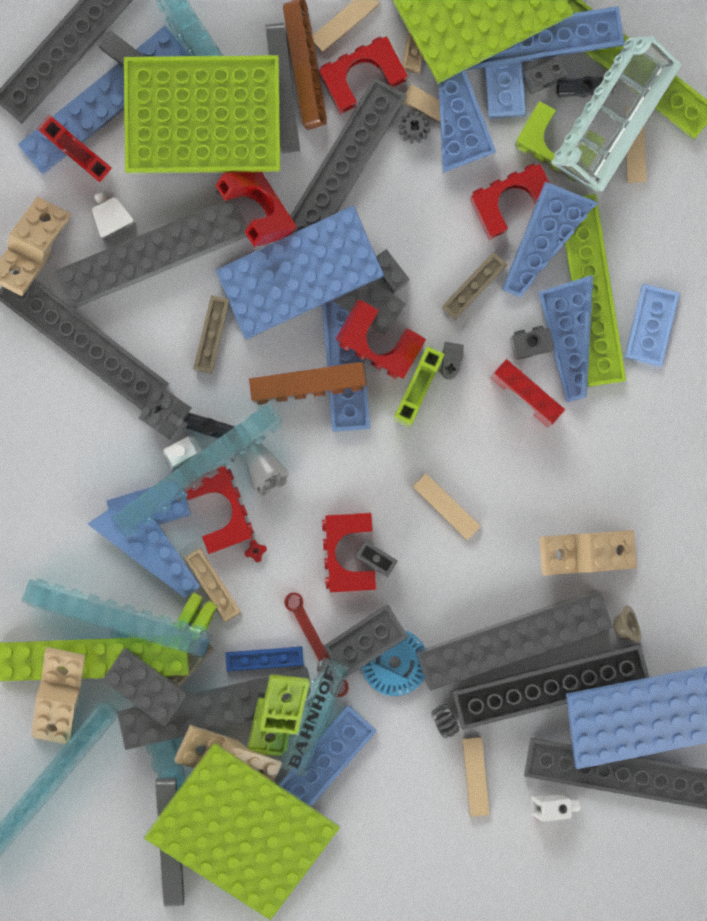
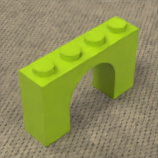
M539 101L518 136L515 145L521 152H528L534 155L533 158L538 162H545L550 165L552 170L560 172V169L551 164L555 153L548 149L544 141V131L556 110ZM588 130L584 137L598 146L597 152L605 141L604 138ZM581 142L578 148L582 154L576 164L586 172L597 152ZM566 166V168H569V170H572V172H575V174H578V176L583 178V175H581L574 167ZM566 174L569 180L576 182L575 179Z
M428 346L426 347L393 421L408 428L412 426L445 354Z

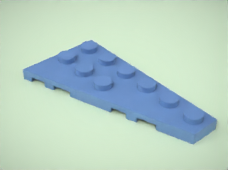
M464 70L439 83L443 174L496 153L466 71Z
M544 182L502 290L521 297L533 283L539 272L547 266L548 261L553 255H556L574 233L576 227L581 221H584L587 217L586 215L598 202Z
M593 276L584 277L539 292L546 324L550 329L554 345L553 351L566 402L587 397Z
M136 491L88 523L90 527L184 598L201 587Z

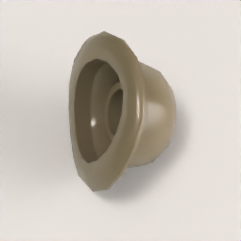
M626 605L622 610V614H619L614 619V631L623 640L631 639L639 643L642 639V634L634 610Z

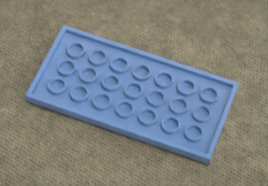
M354 205L216 270L246 340L385 276Z
M707 666L566 694L574 766L576 769L707 743Z

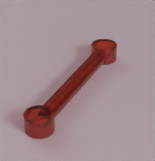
M296 592L289 593L284 600L285 607L294 613L324 672L327 665H329L326 674L329 675L330 671H332L331 676L334 679L330 681L331 694L335 697L345 696L349 690L348 682L339 676L303 608V597ZM290 595L300 597V603L296 609L288 606V600L291 598ZM336 680L345 682V690L342 694L334 692L333 686Z

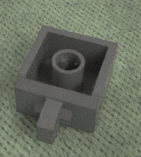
M159 387L148 405L142 410L139 419L171 440L178 428L184 430L188 423L183 420L192 408L162 387Z

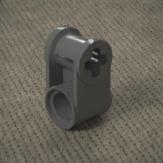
M444 343L443 354L445 355L441 366V375L444 379L452 380L457 376L463 355V344ZM451 366L454 371L452 374H448V370L445 369Z

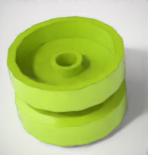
M194 592L181 612L173 630L183 634L191 625L189 638L198 642L211 624L218 605L208 601L202 609H199L203 602V597Z

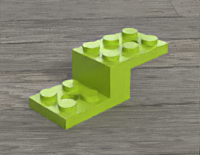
M270 675L265 699L258 698L247 749L265 755H286L290 734H298L310 684L308 678ZM284 693L291 694L288 699L281 698ZM268 733L275 734L271 739L265 738Z

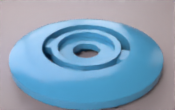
M405 630L408 635L407 639L380 656L379 664H376L375 659L362 667V672L372 688L382 694L389 696L405 695L414 691L424 680L416 651L425 649V646L418 637ZM393 656H397L401 660V664L397 668H392L389 665V660ZM413 660V669L411 673L405 678L404 674L408 671L410 667V661Z

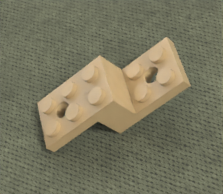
M39 197L34 200L9 234L8 249L0 258L1 286L20 296L24 295L50 259L52 243L70 220L71 213ZM47 218L49 221L43 222L40 219ZM17 270L19 274L14 275L10 271Z
M634 530L539 537L542 576L637 568ZM617 546H619V548H620V554H619V555H618L617 552H616ZM557 550L560 552L559 560L556 557Z
M46 647L42 680L35 700L31 737L67 745L70 744L74 714L80 697L85 655Z
M193 725L189 726L174 759L178 764L195 768L215 742L254 769H261V773L272 781L275 780L283 763L278 758L247 749L237 739ZM204 745V749L196 753L197 747Z

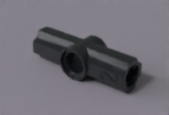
M585 76L578 79L557 80L556 94L558 97L580 96L583 98L594 95L595 89L600 86L604 77ZM582 83L587 84L589 86V90H585L582 87ZM616 84L614 85L609 94L615 93Z
M190 412L183 420L188 423L185 429L231 443H235L239 427ZM207 422H212L214 424V430L212 432H206L204 430V426Z

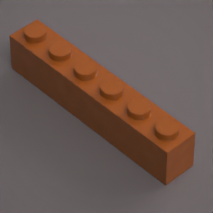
M363 362L249 378L252 402H257L258 405L269 404L270 400H276L277 403L288 401L287 398L295 397V400L306 399V395L314 394V397L325 396L326 392L342 394L346 389L357 392L362 391L363 387L368 386L365 364Z

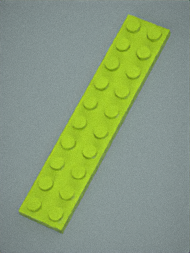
M567 0L574 13L593 10L582 0ZM623 33L624 43H625L626 40L629 39V37H627V36ZM623 46L584 53L608 71L612 67L615 57L622 51ZM644 53L633 55L622 74L644 88L657 68L658 63ZM675 75L656 105L655 110L695 140L707 125V99ZM618 79L621 83H623L635 94H637L638 96L640 95L639 91H637L621 79Z
M596 194L583 195L585 198L598 202ZM598 204L590 210L584 221H581L565 243L570 281L593 276L587 387L626 381Z
M187 635L0 642V681L42 680L46 647L85 655L82 679L104 678L124 648L129 649L164 676L189 675Z

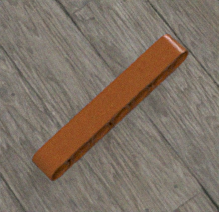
M292 0L283 4V12L302 123L306 130H312L326 125L327 116L308 6L305 0Z

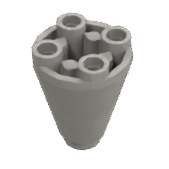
M255 439L244 446L252 484L256 492L263 496L269 493L270 489L276 486L282 487L287 483L288 470L261 442Z

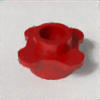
M252 540L244 554L246 557L253 558L258 563L262 561V555L267 551V547L258 544L256 540Z

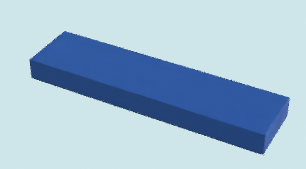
M302 646L225 652L227 672L304 666Z

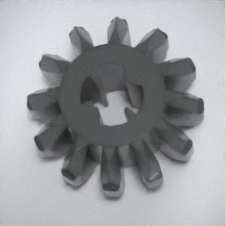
M418 111L415 112V116L411 112H408V118L402 116L401 120L403 122H400L398 127L402 128L399 130V135H404V141L410 138V144H413L414 139H416L418 144L421 143V138L426 140V133H430V128L427 127L430 125V121H424L426 118L425 114L418 117ZM411 125H413V127L414 125H417V131L416 129H414V131L411 130Z
M447 704L440 705L432 710V718L443 738L452 737L459 732L460 727Z

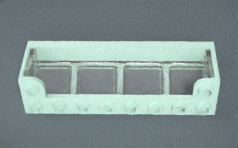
M653 36L633 37L626 40L622 51L615 57L612 67L605 73L600 86L595 89L593 97L585 105L583 113L575 121L571 132L565 137L563 145L556 151L551 164L590 190L603 191L682 64Z

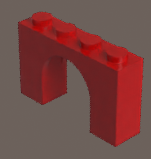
M381 36L372 40L371 44L359 46L350 55L347 53L343 54L338 58V61L332 64L328 62L321 66L319 76L340 115L357 106V101L346 80L348 72L355 65L369 63L376 66L381 71L386 83L393 88L407 81L408 76L387 36L383 38Z
M48 114L36 128L99 183L112 169L111 166L92 152L51 115Z
M534 163L530 164L521 173L513 172L503 181L498 179L490 183V187L486 189L481 187L472 192L473 195H471L470 201L489 240L506 233L508 230L498 207V199L502 193L509 189H521L531 196L536 205L544 182L549 183L541 164L536 166Z
M228 172L222 174L215 186L224 201L238 197H248L258 202L264 209L266 217L252 220L244 231L253 247L279 241L291 235L296 229V224L262 172Z
M358 299L335 340L340 342L338 346L346 351H349V349L354 350L356 357L363 361L366 358L371 360L370 365L379 370L381 368L388 370L386 374L390 377L404 379L427 339L405 328L391 351L385 354H375L369 348L366 336L379 310Z
M507 359L490 377L503 390L507 388L523 399L534 410L533 416L546 427L553 425L566 410Z
M226 466L181 482L189 501L209 493H220L231 503L232 517L229 523L220 530L202 536L208 554L252 539V534L255 533L251 522L247 523L245 516L248 513L245 505H240L238 500L241 497L239 489L232 484L231 480L234 479L233 473Z
M372 514L325 515V519L322 520V531H326L327 539H323V550H327L328 558H324L325 570L329 569V577H325L326 589H330V593L376 590L375 570H346L338 563L335 554L337 543L345 535L373 532Z

